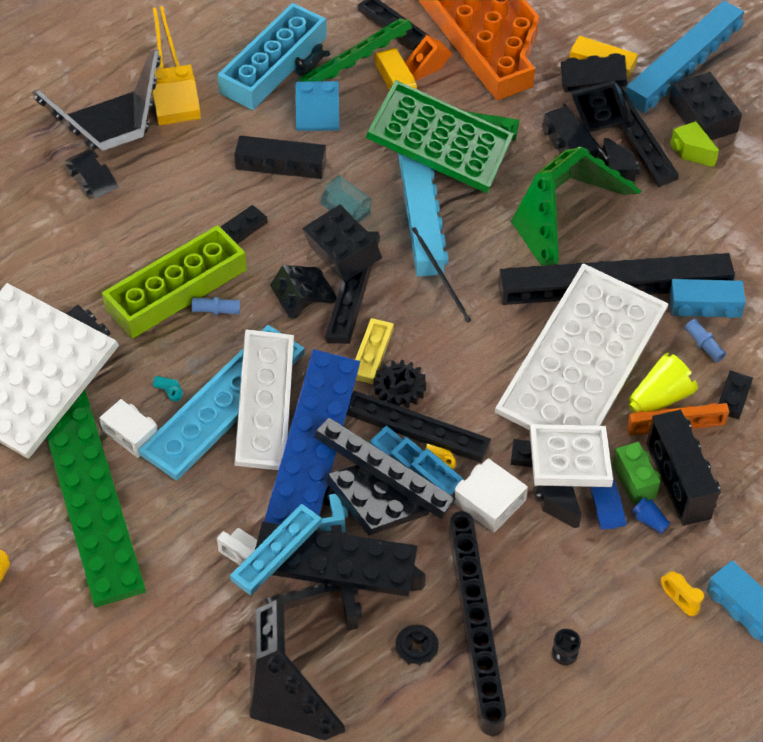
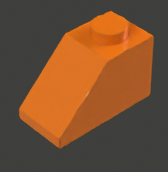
M426 35L405 64L416 81L439 71L452 53L441 41Z

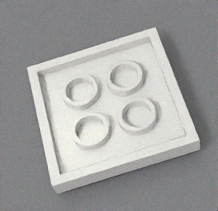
M530 425L534 485L612 487L613 476L606 426Z

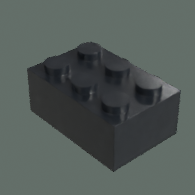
M711 72L672 84L669 102L686 125L696 121L711 141L738 132L742 113Z
M341 204L302 228L310 247L344 283L382 259L376 239Z

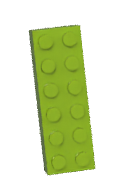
M217 225L102 292L105 310L128 336L133 339L192 304L193 297L202 298L247 270L245 251Z

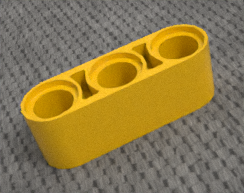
M396 48L374 54L376 67L389 90L395 80L417 89L414 77Z

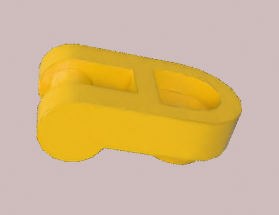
M670 571L661 577V585L665 593L687 615H697L704 598V593L698 588H692L680 573Z

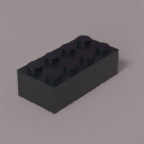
M681 409L654 415L646 445L682 526L712 519L714 509L717 506L718 496L721 494V488L718 480H714L711 474V466L708 459H704L701 453L699 440L694 438L690 420L685 418Z

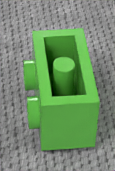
M639 442L616 448L612 466L632 504H638L644 497L648 500L655 499L661 484V477L659 472L653 469L648 452L643 450Z

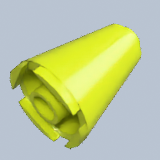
M665 353L629 397L630 404L628 406L633 413L639 411H658L694 394L698 390V384L696 380L691 382L688 377L692 374L691 371L677 356L672 354L669 357V353Z

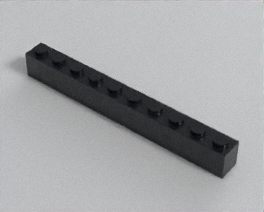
M714 253L563 265L510 267L499 270L498 286L502 305L560 301L582 264H586L649 295L669 294L672 279L734 281L735 272L729 253Z

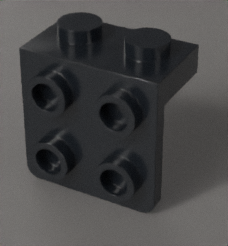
M282 265L270 284L289 318H297L307 302L335 303L337 299L323 272L317 267Z

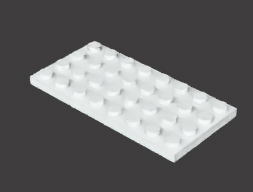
M582 264L497 404L495 413L530 430L531 424L601 426L666 312L668 303L586 264Z

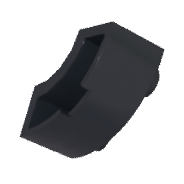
M91 149L66 159L67 165H65L68 175L80 184L83 194L86 197L88 196L89 199H95L118 188V184L107 165H101L96 159L99 155Z

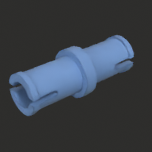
M193 297L192 312L213 313V315H218V313L239 315L240 300L219 299V297H214V299Z
M693 319L686 324L684 329L696 340V345L699 349H704L714 363H718L725 358L727 353L714 340V335L708 333L697 319Z

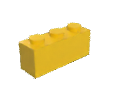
M578 36L570 50L569 58L581 60L594 55L599 57H608V55L613 53L625 55L629 82L636 69L638 54Z

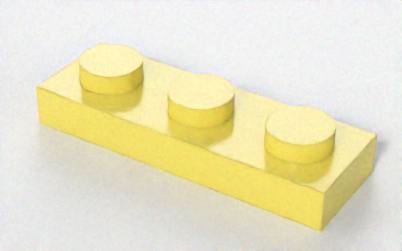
M370 319L355 359L360 361L356 377L357 381L374 384L376 371L380 368L394 330V323Z

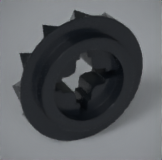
M410 625L402 629L397 635L395 649L399 659L402 658L408 665L413 663L420 667L422 663H430L438 652V638L426 626ZM412 641L416 644L423 643L422 651H419L417 648L412 650Z

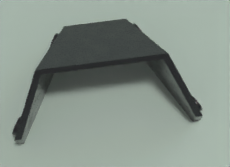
M159 50L149 52L134 92L66 114L40 90L31 91L34 94L33 99L42 107L45 106L51 115L66 126L74 135L84 139V143L93 151L96 149L104 151L144 137V133H147L149 128L147 114L153 106L151 92L155 89L157 77L154 76L155 70L159 68L161 56L158 55Z
M322 583L313 588L309 586L299 591L293 590L283 595L277 594L265 599L266 605L255 610L250 618V718L324 741L345 732V725L285 654L284 611L321 598L338 590L339 586H328V584Z

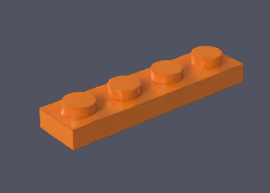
M711 403L705 406H686L678 409L665 408L659 411L632 413L629 415L627 424L629 436L648 434L654 415L679 409L682 410L685 418L690 420L692 429L723 426L726 424L729 414L727 403Z

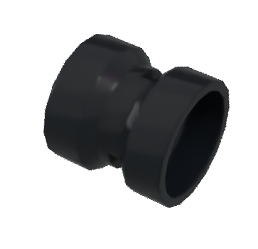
M562 629L555 634L551 653L557 663L571 665L577 660L581 645L578 633L572 629Z

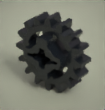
M393 360L391 361V366L388 367L383 364L382 371H376L374 393L379 395L380 400H387V402L397 406L404 404L406 408H409L410 402L417 405L418 398H424L427 384L425 382L426 375L421 374L420 367L414 369L413 362L404 365V360H401L400 364H396Z

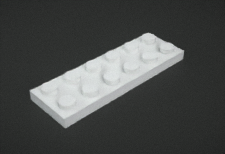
M245 330L234 466L279 470L288 438L294 335Z

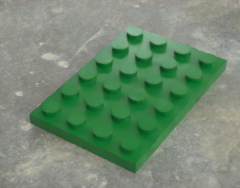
M395 80L365 138L488 193L514 134Z

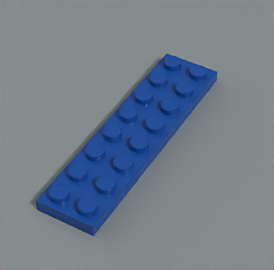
M313 349L264 522L282 524L301 504L318 516L320 515L328 485L326 478L331 473L336 451L314 438L316 430L328 418L342 426L344 425L360 361Z

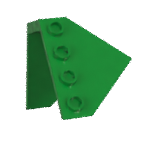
M583 147L566 149L536 173L511 223L540 265H555L559 263L556 189L571 178L622 195L640 194L642 190L637 188L634 182L620 176V172L607 167L603 160L590 155L587 149Z

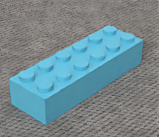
M294 3L290 4L217 74L219 94L254 110L297 67L295 64L297 57L305 60L312 53L314 46L322 43L327 38L326 18Z

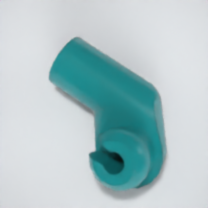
M155 376L153 381L154 388L165 390L171 401H179L182 398L183 390L177 380Z

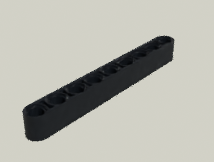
M458 511L450 518L449 538L479 725L484 734L496 736L503 731L506 719L501 678L474 520L469 513ZM470 571L473 572V574H466L464 572ZM469 594H474V595H476V596H478V597L471 598V597H469V596H467V595H469ZM472 618H479L482 621L476 622ZM475 642H484L486 645L479 646ZM487 666L490 668V670L484 671L481 670L479 667ZM492 691L494 695L487 696L483 692ZM495 716L499 720L493 722L488 720L487 717Z

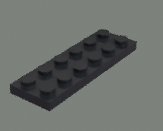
M262 522L255 550L281 524ZM315 530L272 576L409 597L418 546Z

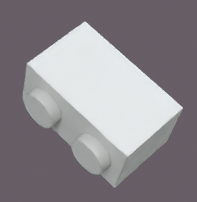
M121 399L100 417L102 432L137 458L140 457L138 449L157 432V424L152 418L144 417L133 404L128 405Z

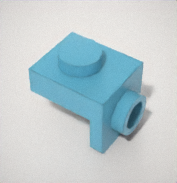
M336 494L329 495L332 517L323 518L319 530L331 532V526L341 525L342 533H345L344 518L348 517V510Z

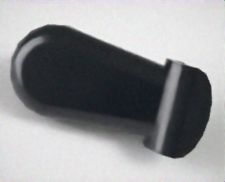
M321 43L315 45L312 49V55L308 59L303 60L300 57L295 59V64L297 65L296 73L304 76L311 72L323 57L330 55V52L328 50L323 51Z

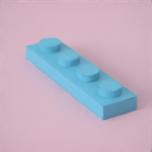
M301 504L230 575L231 581L251 596L322 524V518Z

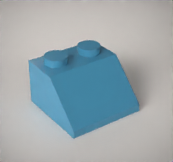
M339 81L296 82V131L339 130Z

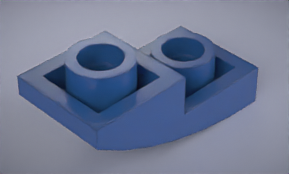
M613 479L612 487H590L596 517L601 530L627 526L615 480Z

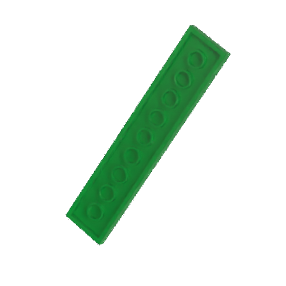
M84 389L47 435V440L93 604L96 608L146 593V589Z

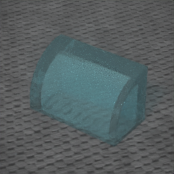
M340 175L328 184L322 194L320 204L329 211L341 204L358 222L371 214V198Z

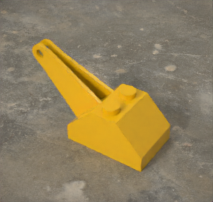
M160 6L162 23L174 67L163 69L159 20L156 7H153L157 50H159L158 55L161 56L159 69L155 70L154 75L157 77L156 87L151 92L158 125L201 119L191 64L179 66L166 22L164 7Z

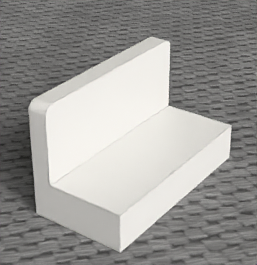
M237 528L231 535L223 531L217 538L218 550L238 565H241L255 551L257 539L240 528Z

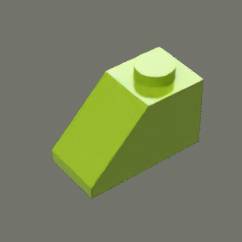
M696 121L673 129L670 145L681 159L711 167L715 166L719 149Z

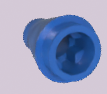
M644 497L632 510V513L636 516L635 519L653 528L660 534L671 524L652 499L649 501Z

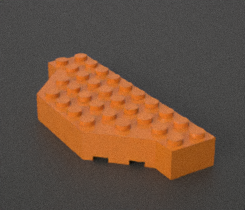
M418 0L496 101L533 87L535 68L528 58L537 38L539 15L526 0Z

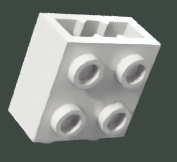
M488 458L482 465L478 464L475 466L471 476L457 484L454 490L456 498L454 504L495 533L526 501L528 486Z

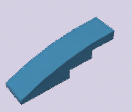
M387 425L370 441L371 445L451 496L455 493L454 490L457 484L464 480L428 448L423 451L408 437L403 440Z

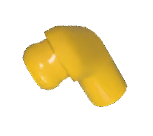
M431 444L426 445L425 450L428 448L452 470L455 468L456 460L450 450Z

